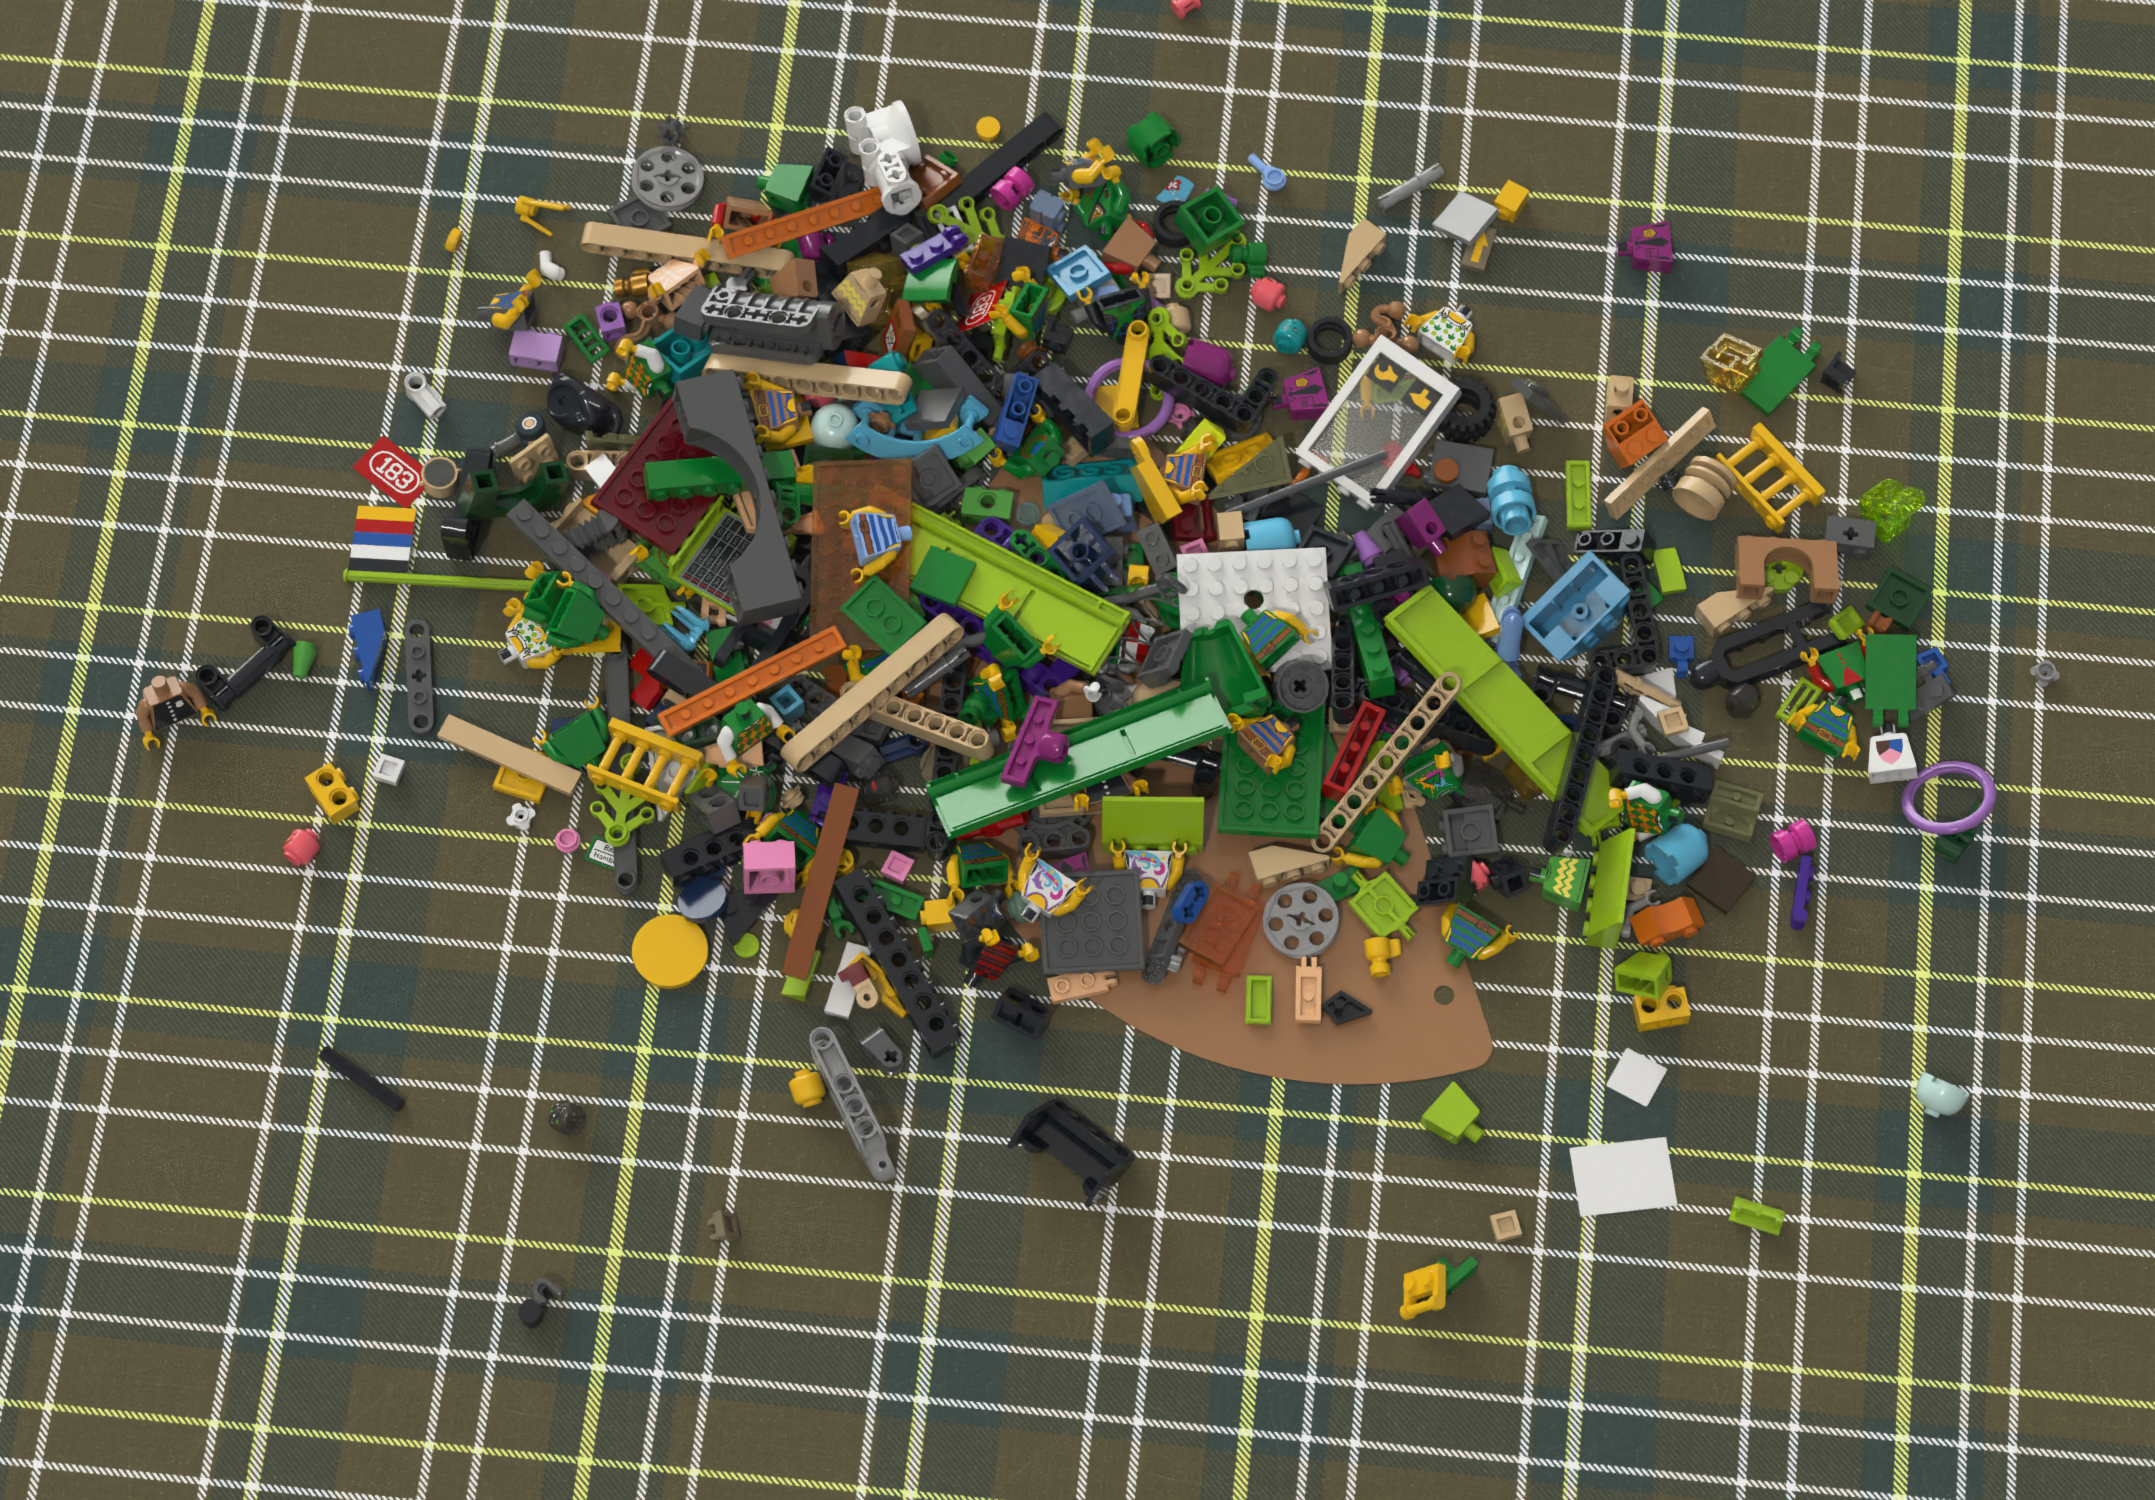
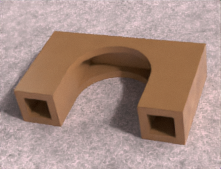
M1751 535L1738 536L1734 549L1736 598L1761 600L1765 588L1764 568L1773 562L1788 561L1800 566L1806 572L1809 578L1811 603H1836L1839 593L1837 541L1754 537Z

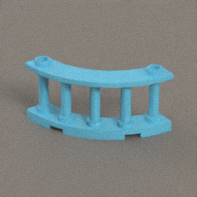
M970 395L962 401L956 413L958 416L956 431L943 437L922 441L923 435L927 430L907 431L904 425L905 420L897 424L894 430L888 429L885 435L869 428L871 419L868 415L870 412L878 413L883 411L887 414L888 412L883 403L858 401L851 407V410L861 419V422L845 435L844 439L866 453L898 463L903 462L910 456L916 457L933 444H936L945 459L949 460L972 450L983 442V438L973 431V425L986 417L989 409ZM895 434L913 437V440L896 439Z

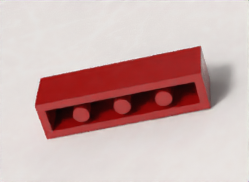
M1363 700L1321 788L1322 796L1339 803L1349 791L1383 722L1386 713L1385 709Z

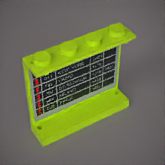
M721 494L708 510L704 519H701L692 535L686 538L678 554L675 553L670 557L667 563L669 566L668 577L735 615L725 580L729 566L746 551L755 533H746L740 516L723 507L724 496ZM788 533L787 538L790 544L788 554L790 557L795 551L797 537Z

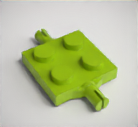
M1012 286L1011 292L1006 291L1004 300H999L998 304L1006 305L1008 315L1010 308L1021 292L1020 287ZM998 319V321L994 320L991 334H993L992 345L995 347L992 360L1001 363L1002 357H1005L1011 330L1003 324L1002 319Z
M664 584L616 585L658 627L662 626L666 630L668 629L665 627L664 622L673 626L670 611H678L676 606L686 608L685 601H670L666 595Z
M1359 871L1351 876V879L1360 887V890L1347 905L1376 937H1387L1399 930L1407 941H1410L1416 934L1406 923L1419 910V907L1416 906L1386 871L1370 881H1367Z

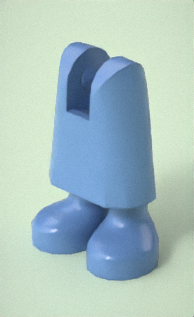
M1509 606L1502 612L1495 652L1521 679L1522 673L1518 670L1519 664L1517 660L1520 659V642L1524 620L1517 607Z

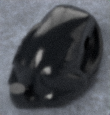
M565 372L552 373L553 381L547 394V408L550 416L566 431L576 435H585V431H593V434L603 432L612 420L613 426L609 432L620 434L624 420L622 411L615 402Z

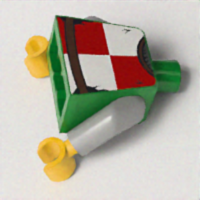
M1123 605L1118 606L1132 613L1131 621L1121 637H1133L1145 641L1132 625L1133 618L1145 617L1137 609ZM1135 619L1134 624L1136 628L1152 643L1155 639L1154 627L1149 626L1146 620ZM1122 639L1121 641L1124 648L1141 665L1151 646L1131 639ZM1118 640L1108 657L1118 656L1133 661L1122 649ZM1109 659L1111 667L1118 675H1128L1140 668V666L1121 659ZM1107 666V674L1115 675L1110 667Z

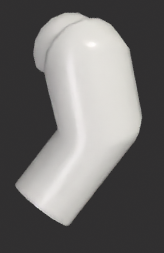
M541 251L539 254L542 275L554 281L556 279L559 281L563 280L565 270L552 263L550 251Z

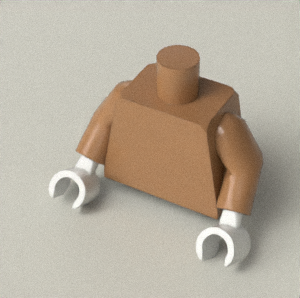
M1068 679L1057 687L1051 688L1049 690V698L1058 700L1060 704L1055 719L1092 717V702H1097L1102 693L1098 692L1100 684L1093 682L1090 685L1088 680Z

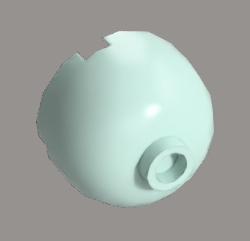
M830 403L822 406L815 413L811 421V433L814 437V443L827 447L850 449L853 444L844 438L845 435L859 424L855 413L848 406L840 403Z
M1923 1071L1916 1086V1097L1926 1107L1924 1112L1936 1118H1939L1940 1114L1947 1116L1956 1114L1962 1109L1970 1094Z

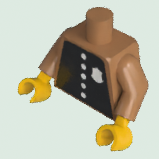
M163 676L154 677L151 681L152 685L142 690L144 698L140 700L136 710L141 732L145 734L143 745L149 751L148 743L151 740H155L156 746L160 747L159 739L152 734L151 730L157 732L198 714L197 710L199 709L204 726L208 727L205 719L208 715L212 716L215 722L217 721L215 711L206 707L208 703L199 688L186 681L180 682L176 676L166 679Z
M1126 772L1071 793L1070 796L1074 803V811H1078V807H1082L1083 813L1088 814L1102 810V796H1132L1133 791L1135 797H1140V792L1149 794V787L1146 780H1138L1131 773Z

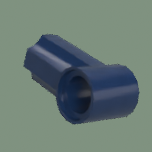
M907 733L906 735L883 742L879 749L885 761V766L912 756L922 757L929 748V742L921 739L923 743L920 746L911 745L912 741L921 738Z

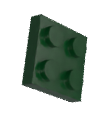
M1890 566L1866 603L1865 608L1873 613L1875 610L1880 611L1883 617L1894 619L1893 624L1909 632L1930 598L1933 589Z

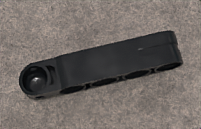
M1338 618L1332 626L1331 642L1332 715L1336 723L1346 725L1355 719L1354 640L1351 634V621L1348 618Z

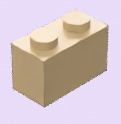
M1242 512L1217 513L1218 552L1244 551L1245 536Z

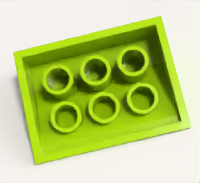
M1102 796V852L1115 855L1110 849L1109 843L1112 840L1113 848L1119 849L1122 846L1121 839L1125 843V850L1173 851L1172 845L1177 839L1176 848L1178 850L1185 848V841L1188 843V848L1183 855L1195 856L1198 853H1203L1204 797Z
M1629 828L1601 842L1599 851L1593 852L1592 866H1596V872L1590 875L1589 889L1593 890L1592 898H1587L1585 912L1590 913L1589 921H1584L1582 936H1587L1586 945L1615 950L1617 948L1625 913L1635 836L1634 828Z

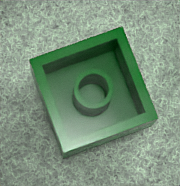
M1218 185L1180 206L1174 218L1176 224L1201 257L1238 237L1245 225V221Z

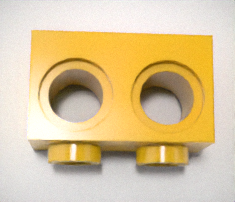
M329 762L306 776L305 781L311 793L333 825L360 810L357 804V800L360 798L352 786L348 788L344 783L347 779L339 767L335 769ZM326 780H333V783L329 786L322 785ZM339 799H346V802L342 805L335 804Z
M1668 986L1659 1000L1638 995L1633 997L1632 1008L1638 1032L1688 1024L1691 1013L1684 987ZM1674 1001L1678 1003L1679 1007L1676 1009L1670 1008L1667 1002ZM1646 1005L1651 1006L1654 1012L1647 1013L1642 1007Z

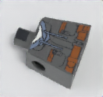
M994 889L990 894L975 890L949 911L948 914L963 941L967 940L972 925L983 929L987 928L990 931L997 930L998 933L1005 922V917L999 907L1006 899L1002 891Z

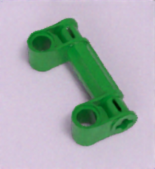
M778 481L772 482L770 490L774 491L776 497V505H774L776 513H780L783 520L781 531L788 530L799 521L801 516L800 505L840 508V511L845 510L851 514L853 510L868 506L870 501V494L867 488L850 490L848 487L799 483L784 485ZM782 513L787 514L790 521L786 520ZM847 517L841 519V522L846 521ZM851 527L848 529L842 528V530L844 533L848 535L851 531Z

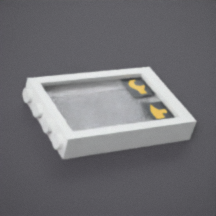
M1380 335L1295 451L1296 456L1299 458L1297 462L1308 470L1313 467L1319 472L1318 474H1321L1384 449L1387 459L1330 480L1338 485L1336 489L1346 497H1349L1351 494L1357 498L1356 503L1366 511L1371 508L1376 512L1382 503H1371L1370 498H1376V496H1370L1371 489H1393L1462 395L1459 387L1383 335Z

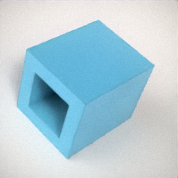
M789 684L769 698L770 706L781 717L784 725L789 726L805 714L804 701Z

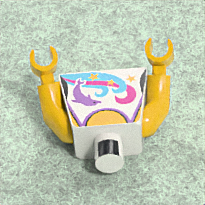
M1122 839L1121 848L1114 849L1113 841L1111 840L1109 846L1115 854L1112 856L1114 870L1139 869L1141 908L1145 910L1154 909L1156 898L1166 897L1167 891L1172 890L1182 876L1185 860L1183 854L1188 848L1187 841H1185V848L1183 850L1176 848V839L1172 845L1173 851L1125 850V843Z
M1029 843L1024 850L1025 857L1018 871V890L1021 893V900L1028 904L1021 913V916L1033 924L1040 913L1051 918L1053 915L1062 916L1075 910L1084 899L1085 894L1094 889V884L1085 889L1083 882L1087 878H1083L1075 883L1038 858L1042 852L1041 847L1038 848L1036 854L1030 851L1032 843Z

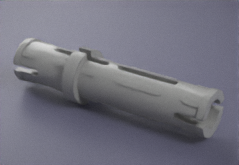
M1435 163L1421 173L1413 174L1414 177L1378 197L1377 203L1380 208L1386 211L1413 193L1425 190L1429 184L1445 176L1439 163Z

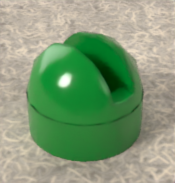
M942 150L938 157L939 162L951 169L959 161L953 153L947 150Z

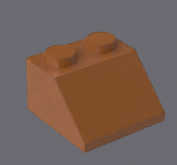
M1470 530L1452 542L1447 537L1442 538L1441 540L1447 549L1437 557L1432 553L1438 577L1448 576V580H1456V575L1468 576L1475 579L1476 588H1485L1497 573L1486 530Z

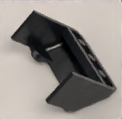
M1057 1098L1027 1113L1007 1147L1012 1149L1022 1143L1025 1149L1031 1153L1048 1151L1084 1179L1082 1188L1085 1195L1088 1196L1084 1204L1087 1208L1102 1200L1135 1159L1129 1149L1067 1102Z

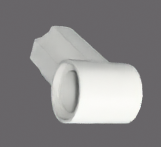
M411 372L406 376L405 389L407 397L419 406L429 420L440 417L447 409V406L426 382L425 376L420 372ZM414 384L421 385V387L418 389L411 388V386Z

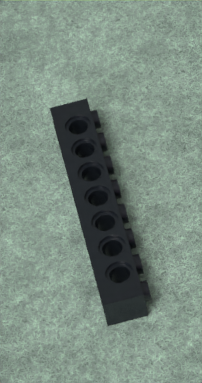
M861 868L834 881L833 889L875 962L883 972L889 986L893 989L896 998L905 1010L907 1017L932 1060L960 1046L959 1037L962 1036L961 1031L955 1022L951 1024L948 1019L949 1011L944 1002H938L934 995L937 991L930 979L926 981L922 974L924 968L918 958L913 959L909 951L912 948L906 937L901 938L899 935L897 921L893 916L889 917L886 913V903L880 894L876 895L872 889L874 883L868 873L864 874ZM859 894H864L868 897V900L864 903H859L855 900V897ZM875 915L881 921L877 924H871L867 921V918ZM882 937H890L893 943L883 945L879 940ZM895 958H901L906 963L901 967H896L892 964V961ZM909 979H913L918 983V986L908 988L904 983ZM927 1001L931 1006L927 1010H921L918 1008L917 1003ZM934 1022L942 1024L943 1029L936 1032L931 1030L929 1026Z

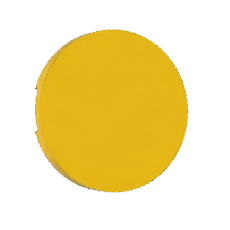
M662 915L648 921L638 931L632 945V958L637 972L645 980L653 984V986L663 989H675L690 984L705 968L708 961V943L702 929L697 924L687 921L680 915Z

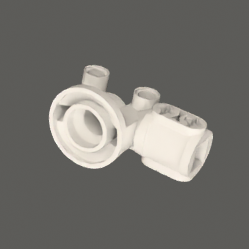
M898 100L892 102L891 106L865 114L864 109L855 106L847 109L844 113L850 149L852 153L861 156L865 182L871 187H879L882 193L881 201L886 211L896 215L908 214L919 204L922 198V192L918 183L912 180L908 172L910 164L913 166L921 164V153L911 119L903 102Z

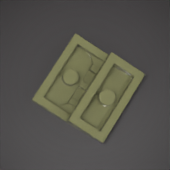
M1715 780L1701 829L1750 843L1764 793Z

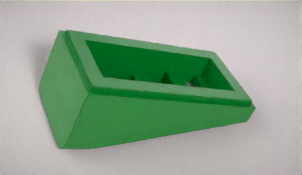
M583 312L563 325L562 330L591 365L611 352V349ZM582 324L584 326V328H582L577 333L573 332V330L577 328L579 325ZM588 331L590 335L580 341L579 337ZM593 338L596 340L591 346L585 348L584 345ZM600 345L602 349L592 356L589 352Z

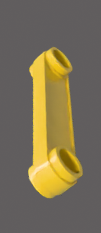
M1141 320L1133 321L1129 325L1126 335L1113 410L1114 426L1120 432L1130 431L1136 420L1150 338L1149 328ZM1139 331L1143 332V333L1140 334V335H1135V334H1134V333L1139 332ZM1122 417H1127V418H1129V419L1126 420V421H1120V420H1119V419L1122 418Z

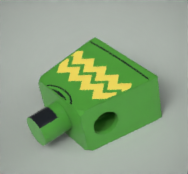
M1552 856L1549 859L1547 869L1532 866L1529 881L1543 884L1542 898L1579 912L1591 860Z

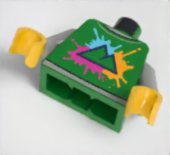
M1442 741L1406 762L1403 778L1396 776L1393 778V783H1387L1390 795L1396 796L1403 793L1404 790H1413L1425 794L1433 800L1445 794L1453 801L1458 800L1464 793V790L1460 787L1464 773L1462 756L1451 753L1447 745Z

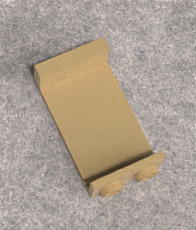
M578 497L574 503L570 502L566 506L564 514L559 520H554L551 525L564 535V530L570 532L571 527L577 529L578 523L584 526L585 520L591 522V516L595 518L597 516L585 509L583 499ZM627 538L622 545L615 543L614 548L607 546V553L601 551L599 557L592 555L590 562L599 571L606 572L615 586L617 584H625L639 568L633 564L637 556L635 554L630 556L629 554L636 547L637 543L635 544Z

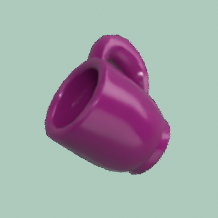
M816 232L797 238L802 258L814 260V262L821 261L819 247L824 244V239L828 246L834 243L833 235L828 232Z

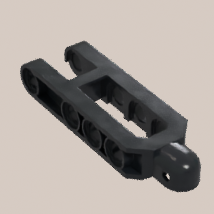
M805 552L795 562L797 573L794 574L795 578L797 576L804 580L807 585L803 590L804 596L801 597V604L798 606L796 614L785 616L773 635L755 627V623L738 627V623H736L717 650L712 662L714 666L724 670V667L732 657L735 658L744 643L760 651L751 667L784 650L819 599L818 592L820 587L817 579L823 570V559L817 552Z
M1810 603L1716 640L1710 658L1696 664L1692 668L1689 678L1690 683L1698 690H1706L1719 685L1729 691L1737 692L1808 664V662L1800 658V653L1806 652L1808 658H1810L1811 652L1809 647L1817 649L1819 655L1846 646L1848 641L1847 639L1839 640L1833 632L1806 643L1799 629L1809 626L1812 621L1820 619L1827 614L1830 615L1832 612L1828 603ZM1790 633L1796 645L1795 648L1739 670L1730 668L1724 657L1736 651L1738 653L1743 652L1744 648L1760 642L1763 644L1767 639L1779 634L1786 635Z

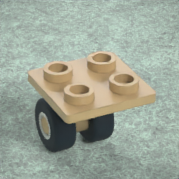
M536 412L522 414L517 419L515 425L524 449L508 462L518 487L533 479L540 463L559 461L545 421Z

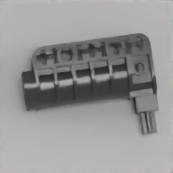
M746 267L738 278L729 277L726 284H716L701 307L703 320L709 323V325L716 326L711 330L712 333L708 338L710 351L717 354L811 365L820 359L824 350L834 351L839 347L845 330V312L840 302L816 301L810 298L800 299L794 296L784 297L777 294H762L760 292L752 293L751 283L756 276V272L751 271L750 267Z

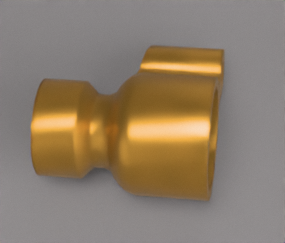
M634 268L628 280L624 278L614 279L616 298L625 297L627 294H631L634 298L648 297L647 287L650 286L648 282L650 268Z

